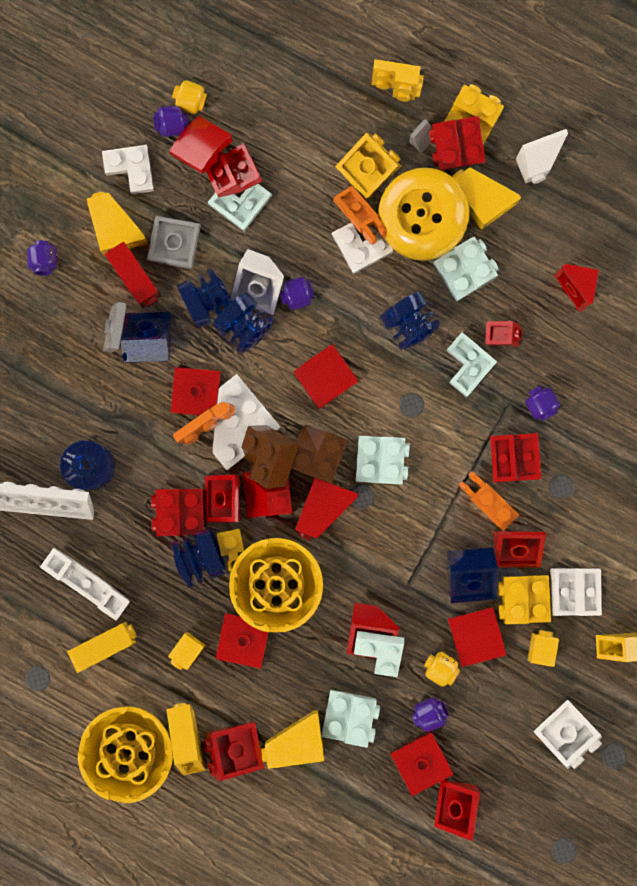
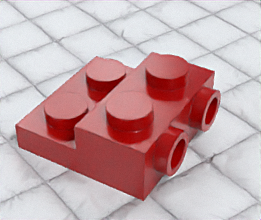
M479 116L433 124V129L429 130L431 144L435 143L437 152L433 153L434 166H439V170L486 162Z
M204 489L155 490L156 495H151V507L156 508V518H152V532H156V536L205 535Z
M252 721L206 732L207 738L203 739V745L206 753L210 752L211 762H208V769L210 775L215 776L216 780L223 781L264 769L255 722Z

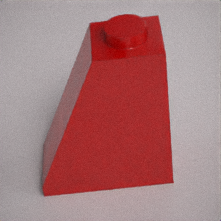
M124 241L104 254L142 308L145 306L149 308L158 302L157 298L161 296Z
M314 478L295 528L296 531H299L298 536L310 541L312 537L318 538L357 499L358 494Z

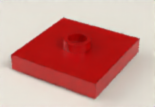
M175 367L170 413L200 416L218 403L221 371Z
M225 613L215 659L261 669L269 632L254 628L244 621L240 615Z
M431 731L390 752L411 796L453 775Z

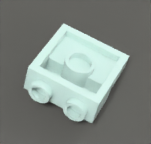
M472 237L433 263L456 302L493 281L498 276L496 273L499 271L498 266L493 259L488 260L484 253L487 249L481 239L477 241L475 237Z
M359 436L356 482L402 485L403 480H407L408 466H404V457H409V443H405V438Z
M330 689L321 737L368 748V743H373L376 729L372 728L373 719L378 720L380 705H376V698Z

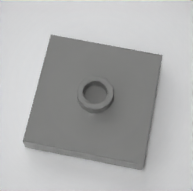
M155 216L147 261L193 270L201 225L199 223Z
M117 302L110 309L109 320H106L104 328L106 337L103 352L112 353L120 347L126 303Z

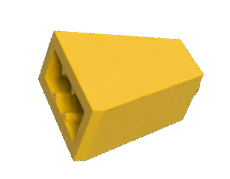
M468 168L466 171L461 169L452 176L463 188L468 199L470 215L481 230L517 205L521 199L519 194L472 168Z
M97 192L91 198H87L98 244L103 255L123 241L129 249L148 244L144 234L109 193Z
M124 622L67 651L78 673L136 643L135 638L137 635L133 626H128L127 622Z
M637 633L596 635L597 658L621 662L637 661Z
M175 704L173 708L167 709L174 765L183 775L206 771L194 710L190 704Z
M318 710L312 711L266 740L265 748H261L262 761L267 762L268 769L324 761Z

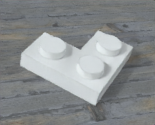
M147 145L102 151L106 176L128 173L131 194L154 191Z
M352 223L332 232V236L353 274L393 253L392 247L379 233L375 235L377 243L371 245L367 240L362 242Z

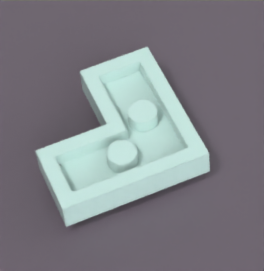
M257 184L246 189L240 198L235 194L218 197L215 192L208 201V205L245 232L272 197V194Z
M463 332L446 350L464 365L449 383L465 397H468L497 362Z
M357 631L354 654L376 657L374 674L397 677L404 638Z

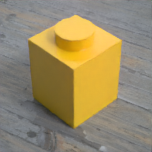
M539 630L538 634L532 633L528 653L529 662L555 667L559 639L553 636V632Z
M186 632L168 656L172 659L171 664L180 670L183 668L188 670L205 647V644L189 632Z

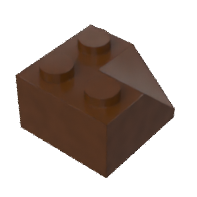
M267 425L248 426L241 448L250 466L251 479L267 489L286 486L299 444Z
M305 425L297 442L299 447L291 469L332 484L348 440Z

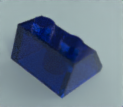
M170 312L125 313L120 341L123 363L170 361Z
M493 547L447 551V574L451 603L497 599L498 566Z

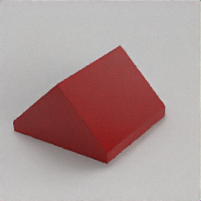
M570 264L562 266L554 277L577 310L582 312L593 303L599 270Z
M240 475L205 476V522H241Z
M494 531V567L540 568L546 533Z
M442 780L440 782L434 827L470 841L473 840L480 797L477 785Z

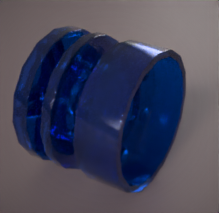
M212 268L207 270L210 281L205 282L202 274L198 275L201 284L198 287L190 279L177 285L179 293L198 329L212 323L209 312L213 310L219 318H222L219 307L223 305L228 314L233 312L231 298L221 278L214 273Z
M420 291L402 299L380 316V320L387 330L399 328V331L393 336L394 341L405 338L398 344L400 351L420 344L441 326L439 319L428 323L435 316L434 312L422 314L421 311L427 307L428 302Z
M247 292L234 299L218 315L213 323V327L223 337L234 333L229 343L232 346L238 344L236 350L239 354H243L256 346L267 335L275 322L271 316L264 319L267 314L264 309L253 314L258 303Z
M85 440L72 443L61 456L60 470L62 477L69 485L77 489H101L110 483L115 474L116 463L113 454L108 448L99 443ZM83 461H89V470L83 469Z
M210 528L195 534L196 545H192L188 537L183 538L185 549H183L179 540L172 542L176 568L188 588L195 586L193 575H195L199 584L204 582L203 571L205 570L211 579L227 574L220 548Z

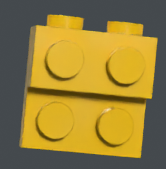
M375 59L372 85H376L379 89L394 88L392 97H396L399 101L408 102L415 100V97L420 98L424 75H419L421 66Z
M470 84L469 87L464 85L445 121L479 116L484 145L504 106L501 105V100L496 96L490 95L488 98L481 94L482 91L479 87Z
M366 133L335 166L366 199H369L383 183H386L401 168V165L398 163L400 157L393 150L388 152L383 147L384 140L376 133L373 136L370 133Z
M549 575L501 576L502 582H498V594L502 596V605H499V618L503 619L504 624L551 622Z

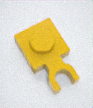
M240 528L217 533L221 556H229V571L232 570V562L239 557L238 552L244 551Z

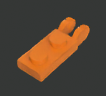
M350 186L334 197V203L357 230L363 233L364 238L371 245L377 243L376 236L369 229L371 226L374 225L376 231L383 238L386 237L387 229L385 225H383L377 213L353 186Z
M226 402L216 404L173 434L174 439L177 443L187 445L194 443L198 440V435L204 431L208 432L217 426L216 423L221 419H230L236 412L235 406Z
M471 471L468 476L480 487L478 491L474 493L462 481L458 486L500 530L504 531L519 514L494 489Z

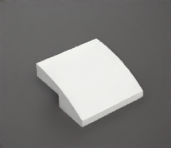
M550 569L551 615H602L601 569Z

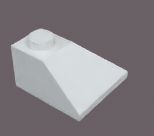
M567 129L522 146L516 161L525 184L529 182L536 184L546 179L545 176L551 170L568 134Z
M247 249L239 263L231 300L273 315L284 275L268 256Z

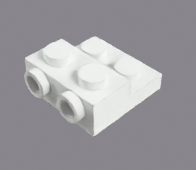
M569 700L562 704L533 731L567 769L571 766L573 769H576L584 761L582 756L588 750L593 753L602 744L599 741L602 738L601 734Z

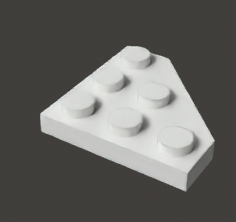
M237 374L219 388L217 404L221 402L233 404L236 412L230 419H221L216 423L212 451L227 471L245 457L241 446L248 426L267 425L276 431L281 428Z

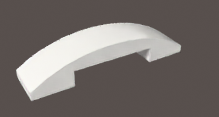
M55 548L52 549L40 566V568L54 578L63 581L96 604L97 608L116 621L130 602L103 579Z

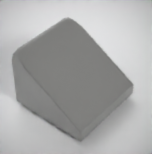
M426 119L412 132L409 139V144L420 153L431 144L429 130L432 128Z

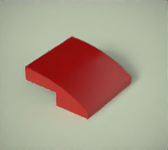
M198 116L177 138L170 149V155L203 174L218 162L217 154L233 142L232 134Z
M244 143L225 154L220 151L217 154L218 162L206 171L218 197L232 195L263 182Z
M334 344L328 346L293 371L318 409L323 408L359 382Z
M538 433L490 436L493 482L542 479Z
M493 607L448 619L461 668L506 656Z

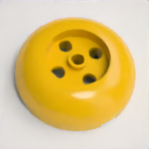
M415 168L402 173L388 185L379 203L378 216L387 229V235L384 238L393 250L413 260L427 261L446 255L460 243L467 229L470 210L463 188L453 177L434 168ZM427 192L432 195L430 202H424L422 199L423 195ZM406 203L411 205L409 213L402 211V206ZM420 209L425 210L423 217L418 216ZM436 213L442 216V220L439 223H434L432 220L433 215ZM415 224L421 226V231L418 234L412 232V226Z
M282 538L265 539L249 546L235 561L229 578L230 598L235 610L249 625L265 632H286L304 624L316 611L323 592L322 573L313 555L300 544ZM274 563L281 565L279 573L272 571L271 567ZM291 579H295L298 582L296 589L289 588L288 582ZM257 580L265 582L264 589L259 590L256 588L255 583ZM274 580L281 582L280 588L275 589L272 583ZM279 596L282 599L281 605H273L272 598Z
M132 706L112 708L97 716L83 732L78 752L79 769L87 785L100 797L122 803L141 801L155 793L166 780L173 761L171 738L166 727L152 713ZM128 731L135 733L136 738L134 740L127 739L126 734ZM114 744L116 752L109 753L107 745ZM124 749L130 750L132 753L126 755ZM140 751L148 753L149 757L147 760L140 759ZM121 764L129 766L127 773L120 771L119 767Z

